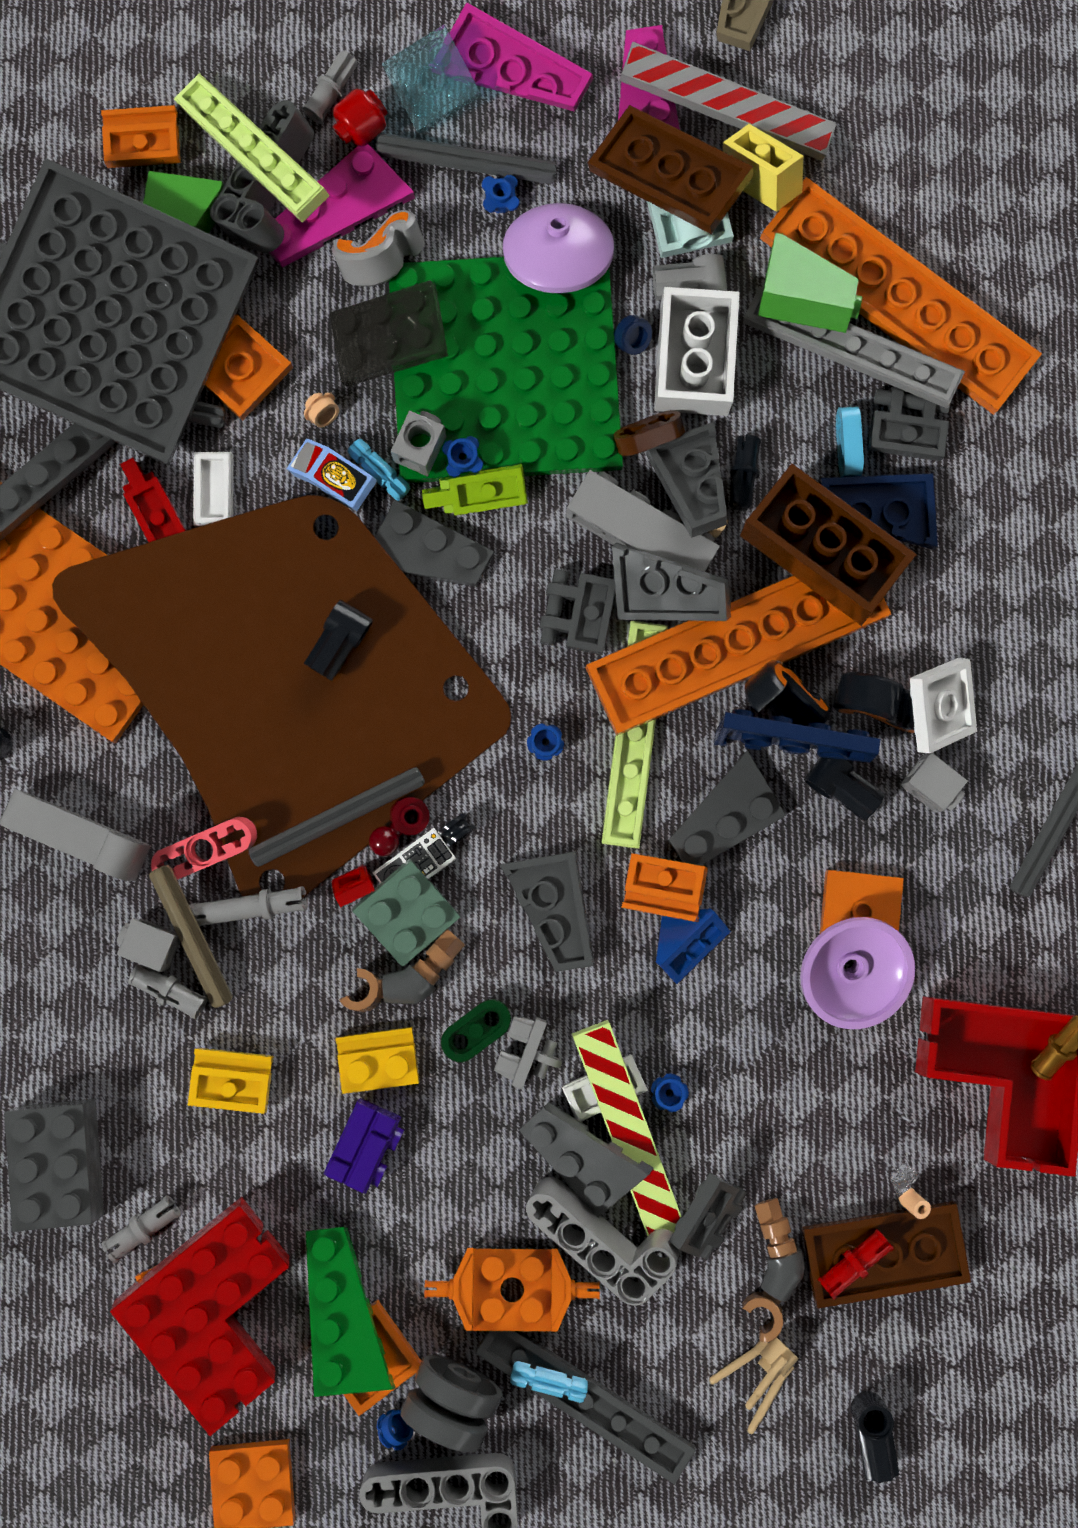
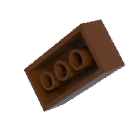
M792 463L748 517L740 534V537L861 626L917 555Z

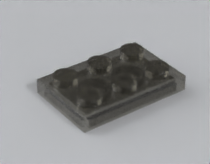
M431 280L329 313L340 380L347 387L448 356L437 288Z

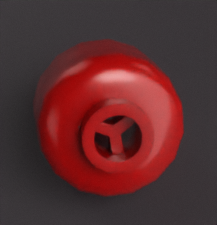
M356 88L334 106L333 116L337 122L332 127L346 145L352 141L357 146H365L385 130V116L388 115V112L372 90L369 89L365 92Z

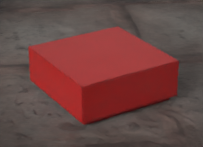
M362 865L331 881L334 897L340 908L375 891L371 874L366 865Z

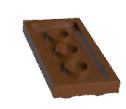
M631 105L628 106L587 162L590 172L710 234L715 231L754 176L753 166Z
M954 1201L932 1204L930 1214L924 1219H918L907 1209L801 1227L814 1302L818 1309L971 1283L958 1207ZM878 1229L888 1240V1243L893 1246L894 1250L890 1251L867 1271L869 1275L864 1280L861 1277L858 1278L833 1300L817 1279L844 1258L842 1253L847 1249L853 1251Z

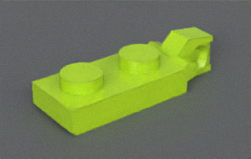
M522 464L482 470L478 473H463L458 477L448 476V478L439 479L440 486L422 490L425 509L444 506V512L454 513V516L528 504Z

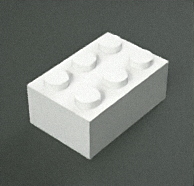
M664 287L660 304L654 411L674 410L680 413L728 416L734 398L740 292Z

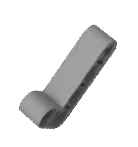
M18 789L13 790L0 819V825L90 863L94 865V869L125 881H136L151 848V845Z
M545 1177L538 1181L526 1204V1212L529 1219L621 1301L632 1306L642 1305L673 1275L681 1250L669 1242L673 1235L672 1231L667 1229L655 1230L636 1247L601 1215L597 1217L564 1182L555 1177ZM570 1224H577L584 1231H578L574 1229ZM600 1250L610 1252L613 1257L605 1256ZM654 1251H661L667 1254L668 1257H659ZM630 1277H637L642 1280V1283L635 1282Z
M502 1453L380 1462L370 1466L364 1474L359 1498L362 1506L371 1513L380 1514L480 1505L482 1528L518 1527L515 1467L512 1460ZM497 1471L505 1474L507 1480L502 1484H493L488 1480L487 1476ZM453 1475H461L466 1478L468 1483L458 1488L452 1486L448 1479ZM414 1478H421L426 1481L428 1487L425 1490L417 1491L411 1488L409 1481ZM396 1480H401L399 1492H397L398 1483H396ZM380 1483L381 1489L385 1491L382 1493L378 1492L377 1487L373 1484ZM496 1513H504L508 1515L510 1520L506 1524L498 1525L492 1522L490 1517Z

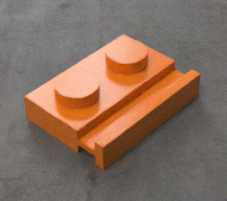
M175 105L101 110L103 118V153L107 168L181 163L179 128L177 125L178 112Z
M631 853L624 890L626 893L621 908L698 922L708 867Z

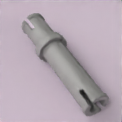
M301 886L272 892L270 889H263L259 894L191 903L190 908L194 916H196V921L200 927L202 925L263 917L264 920L273 919L275 914L306 911L308 899L307 897L302 898V895H306V890Z

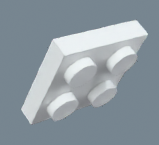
M956 658L910 678V696L913 706L917 752L930 754L977 732L970 659Z

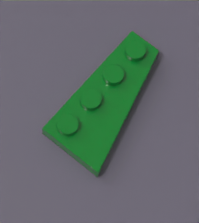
M339 1227L306 1231L314 1397L395 1389L392 1374H389L384 1358L383 1344L381 1338H378L372 1318L371 1304L369 1298H366L363 1288L362 1274L348 1228Z

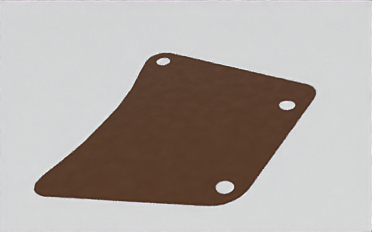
M306 495L282 501L77 564L60 572L52 584L53 599L62 613L87 636L127 680L176 749L209 810L214 826L235 817L249 819L257 830V839L253 846L414 767L420 770L425 780V784L422 787L262 866H255L248 850L227 858L242 896L259 894L262 890L259 885L260 877L265 871L271 869L282 873L285 879V885L282 890L303 886L307 895L369 845V837L373 830L381 826L388 827L391 824L390 810L398 799L411 796L423 801L503 737L510 726V708L500 691L359 517L344 504L319 495ZM321 515H330L338 522V532L331 539H320L314 533V521ZM339 600H343L374 620L362 642L356 649H352L339 673L331 681L306 666L304 662L325 630L323 626L330 612ZM451 676L463 677L469 687L465 698L458 701L449 699L443 689L445 681ZM234 828L232 834L220 839L223 845L235 840L240 841L245 834L242 829L236 830Z

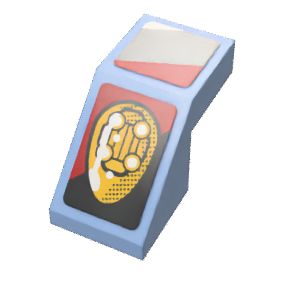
M307 438L286 468L295 477L317 486L331 499L355 511H358L377 482L373 476L334 450Z

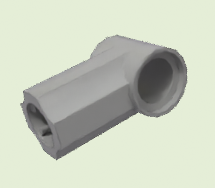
M706 254L696 257L689 263L653 266L655 300L659 301L662 299L664 287L727 291L724 257L719 254Z

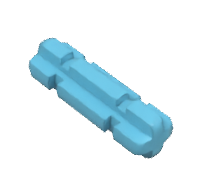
M357 439L347 450L349 456L357 464L362 463V468L373 476L379 485L383 488L387 487V492L395 500L399 501L404 498L411 489L409 483L401 476L397 477L396 471L375 451L371 452V447L362 439Z
M521 1361L514 1363L510 1376V1383L512 1385L526 1388V1385H529L533 1391L560 1398L563 1395H567L568 1400L579 1403L584 1402L588 1390V1381L585 1378L572 1376L570 1379L567 1378L566 1373L539 1366L533 1369L530 1367L531 1364Z

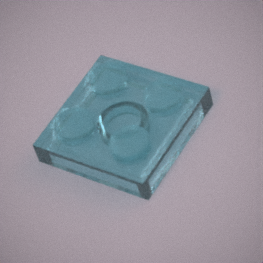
M445 24L381 63L419 134L482 96Z

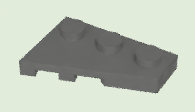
M715 421L684 432L682 436L675 440L646 450L647 458L691 538L727 525L724 489L716 443Z
M397 500L393 502L375 535L376 540L405 575L429 577L432 580L477 587L494 556V551Z
M615 543L612 546L618 620L727 621L731 617L728 579L619 543Z
M748 750L669 838L668 842L680 862L701 866L786 816Z
M550 1102L519 1129L524 1137L597 1217L602 1215L644 1180L654 1169L644 1161H641L639 1164L622 1153L623 1148L612 1141L607 1144L589 1132L588 1126Z

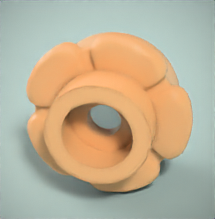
M328 392L324 395L322 393H315L310 396L305 403V419L310 420L311 423L320 428L331 424L339 414V407L334 402L335 396Z

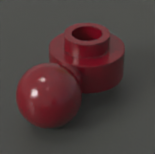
M411 796L398 799L390 810L391 824L388 827H378L370 834L369 846L371 850L378 856H390L397 850L399 837L402 833L405 835H416L422 832L428 825L430 817L426 804L420 799ZM410 809H414L417 813V818L413 823H407L404 818L405 813Z

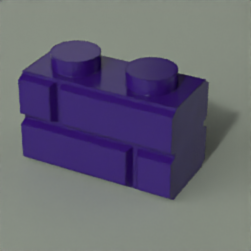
M360 1098L349 1117L323 1174L365 1194L370 1185L378 1187L388 1166L381 1163L387 1148L395 1151L404 1132V1129L398 1127L402 1117Z

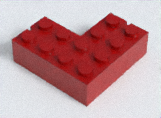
M923 996L919 1031L926 1032L927 1034L926 1039L918 1038L915 1073L926 1078L990 1086L983 1160L1001 1168L1032 1171L1034 1169L1041 1173L1076 1177L1078 1155V1049L1076 1050L1077 1056L1075 1059L1066 1061L1051 1080L1041 1079L1032 1071L1030 1066L1031 1061L1048 1045L1047 1040L1050 1035L1058 1034L1071 1018L1076 1015Z
M242 1196L118 1296L110 1309V1313L209 1436L213 1435L239 1413L240 1402L246 1407L275 1383L276 1368L234 1317L233 1313L289 1268L290 1256L269 1230L262 1234L263 1222ZM262 1234L260 1243L257 1237Z

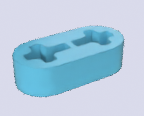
M839 407L836 414L839 473L841 477L862 476L864 453L859 407Z

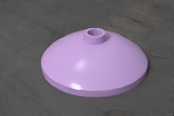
M566 203L545 204L523 213L509 226L503 240L504 261L510 273L524 285L547 293L574 292L592 285L606 273L611 265L614 253L613 236L607 224L593 212L580 206Z
M849 918L825 929L808 948L801 967L802 992L811 1009L825 1022L843 1029L868 1028L885 1021L903 1005L913 986L915 961L908 942L891 925L874 918ZM854 960L850 968H844L847 961Z

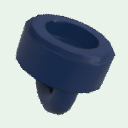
M629 315L623 318L614 330V343L628 354H640L651 342L652 327L647 320L637 315Z

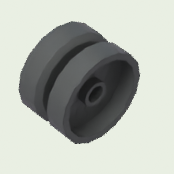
M439 1355L423 1357L415 1376V1382L419 1388H414L408 1392L401 1408V1417L417 1433L434 1443L460 1452L475 1453L481 1448L488 1431V1426L484 1419L495 1415L503 1396L502 1390L487 1376L466 1364Z

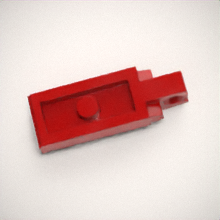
M133 457L121 463L120 466L129 481L128 484L122 486L125 492L123 495L147 541L152 542L186 531L160 480L155 477L154 473L151 471L144 474L139 463Z

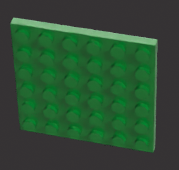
M504 257L403 263V267L398 274L389 280L398 434L409 410L419 415L421 411H425L438 417L441 420V424L444 425L446 432L444 443L449 440L466 439L469 436L478 440L479 447L477 453L478 457L483 461L482 470L522 464L524 476L585 473L589 472V470L601 472L623 469V456L618 453L614 433L621 428L609 268L598 281L586 288L568 293H547L532 289L518 281L508 270ZM418 434L412 438L410 443L415 447H423L429 443L430 437L425 434ZM441 447L428 477L399 464L400 476L407 483L437 482L439 479L448 478L450 475L446 471L448 465L447 456L443 453ZM460 454L459 458L461 460L466 459V455Z

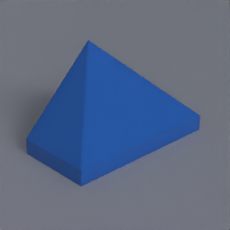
M711 908L699 910L698 922L662 916L656 963L676 984L731 932Z

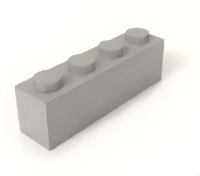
M589 470L567 506L566 518L612 545L619 543L704 572L707 570L720 547L714 543L715 538L711 534L706 532L691 538L685 525L682 524L683 521L680 516L667 509L661 512L649 505L651 501L643 494L634 490L629 493L618 487V481L605 472L596 474Z

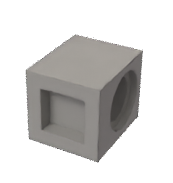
M409 410L391 449L393 461L428 477L446 438L445 427L441 424V420L425 411H421L419 415ZM418 434H425L430 437L429 443L423 447H415L410 442Z
M930 753L923 755L900 786L934 813H938L946 809L951 811L960 803L965 795L962 788L968 780L935 754Z
M132 918L130 924L125 923L119 932L117 944L120 945L117 955L159 972L168 971L180 944V939L175 931L142 918Z

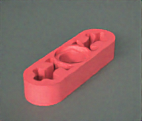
M235 817L157 851L152 857L151 869L153 871L164 866V862L185 854L187 861L172 868L178 880L251 848L257 839L256 827L245 817ZM234 828L244 831L245 836L240 841L235 840L223 845L220 839L232 834ZM199 839L207 840L212 845L213 854L209 860L201 859L196 854L195 845Z

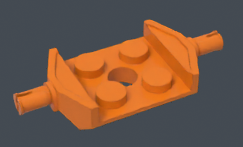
M467 1248L453 1279H449V1281L425 1280L424 1286L425 1288H437V1290H424L425 1298L449 1297V1300L454 1301L466 1331L557 1332L571 1301H575V1298L600 1299V1292L588 1291V1289H600V1282H575V1280H571L558 1249ZM509 1278L518 1279L524 1287L523 1296L516 1302L505 1300L501 1294V1286Z

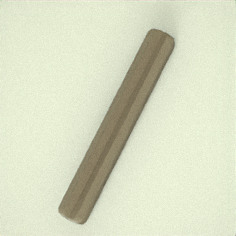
M164 865L149 873V877L211 1006L217 1008L226 1005L232 1000V993L171 866Z

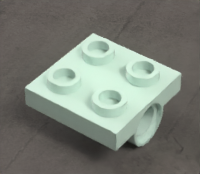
M647 201L661 258L727 244L733 240L734 235L728 212L715 231L710 234Z

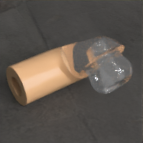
M903 1163L897 1170L893 1169L890 1177L891 1183L900 1204L916 1218L924 1219L930 1214L931 1205L910 1186L918 1179V1174L914 1172L910 1165Z

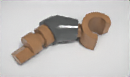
M446 929L425 952L428 957L424 961L419 959L413 967L409 965L405 970L384 974L383 979H378L376 975L366 969L357 968V977L366 979L369 983V994L364 1000L355 1002L348 995L339 1000L346 1008L363 1013L373 1010L383 998L385 1003L415 1005L425 1000L435 991L436 988L433 985L441 978L438 973L442 969L448 970L455 962L453 959L465 944L450 930Z
M778 1198L765 1200L754 1206L763 1237L770 1241V1244L766 1246L769 1254L766 1258L768 1266L760 1286L764 1291L754 1292L742 1302V1309L749 1313L757 1307H764L773 1315L770 1323L760 1327L759 1341L770 1342L781 1333L783 1314L780 1302H787L803 1279L805 1271L802 1250L796 1248L793 1238L788 1237V1234L791 1232L788 1218L782 1215Z

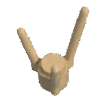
M778 1338L769 1343L759 1341L754 1348L722 1368L709 1379L711 1384H716L758 1355L762 1356L758 1364L767 1374L746 1402V1409L751 1410L771 1383L772 1385L748 1426L747 1431L749 1434H753L756 1431L785 1379L793 1371V1365L799 1359Z

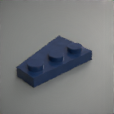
M933 473L820 479L819 483L895 539L932 550L938 547Z

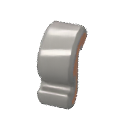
M401 210L391 213L364 244L359 245L356 241L336 239L331 250L344 281L357 286H376L388 282L395 277L403 267L404 257L408 255L418 256L425 242L415 214L407 210Z

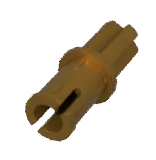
M1077 1015L1073 1016L1058 1034L1050 1035L1047 1040L1048 1045L1031 1061L1032 1071L1041 1079L1051 1080L1066 1061H1071L1077 1056Z

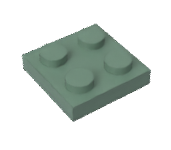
M410 858L381 882L374 892L366 895L352 907V912L402 967L460 918L459 913Z

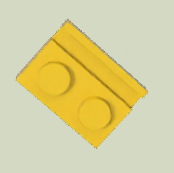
M413 1026L335 1038L342 1094L419 1084Z
M207 1048L194 1049L195 1058L191 1072L188 1106L261 1114L267 1112L274 1056Z

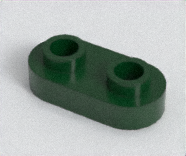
M488 999L475 1006L444 1031L441 1038V1047L444 1054L452 1061L465 1062L484 1050L507 1032L511 1022L508 1007L496 999ZM494 1011L499 1015V1022L496 1025H488L485 1022L484 1016L487 1012ZM463 1034L468 1038V1045L465 1048L455 1046L454 1037L456 1035Z

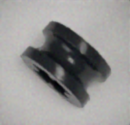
M465 812L454 818L437 832L440 836L447 838L446 845L448 848L459 842L476 828L474 824L467 823V814Z

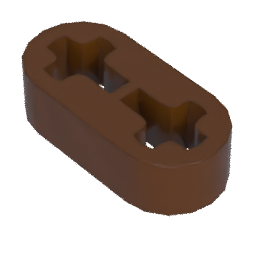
M670 410L624 426L614 433L618 453L622 456H630L675 440L682 436L685 430L680 412Z

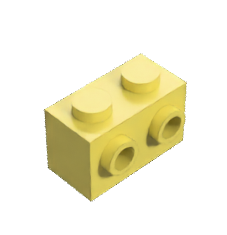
M751 124L746 125L723 142V152L753 166L754 176L743 192L776 212L802 193L804 159L802 154Z

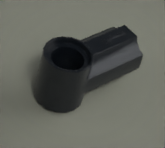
M339 600L327 617L323 626L325 630L304 664L333 681L352 649H356L366 636L374 619L343 600Z
M820 757L806 775L804 781L822 796L828 799H835L861 820L867 821L880 806L885 794L853 771L854 767L847 760Z
M864 1391L855 1396L851 1403V1414L856 1425L863 1474L867 1481H876L878 1483L892 1481L894 1477L900 1475L892 1432L894 1420L883 1399L878 1394L872 1391ZM872 1410L880 1411L878 1418L874 1421H864L865 1415Z

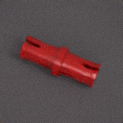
M876 1229L872 1235L853 1251L847 1249L842 1253L844 1258L817 1280L835 1300L839 1294L861 1277L864 1280L869 1275L867 1271L890 1251L892 1252L894 1248L888 1243L884 1235Z

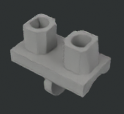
M518 1016L513 1017L507 1036L524 1042L526 1045L521 1057L501 1050L494 1071L512 1080L511 1086L523 1089L533 1060L538 1061L533 1075L542 1079L545 1078L549 1066L561 1067L562 1060L553 1056L558 1042L547 1038L542 1052L537 1050L547 1025V1020L537 1016L535 1020Z

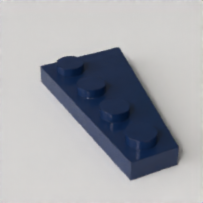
M735 709L731 713L725 712L716 729L714 745L727 746L728 739L740 740L745 744L746 749L761 750L762 747L776 744L779 745V749L783 750L784 753L805 754L809 753L811 748L817 749L819 757L871 762L879 754L881 739L872 738L869 732L850 729L843 733L832 731L830 725L823 723H809L808 726L793 724V720L788 717L772 716L768 720L755 717V713L751 711Z

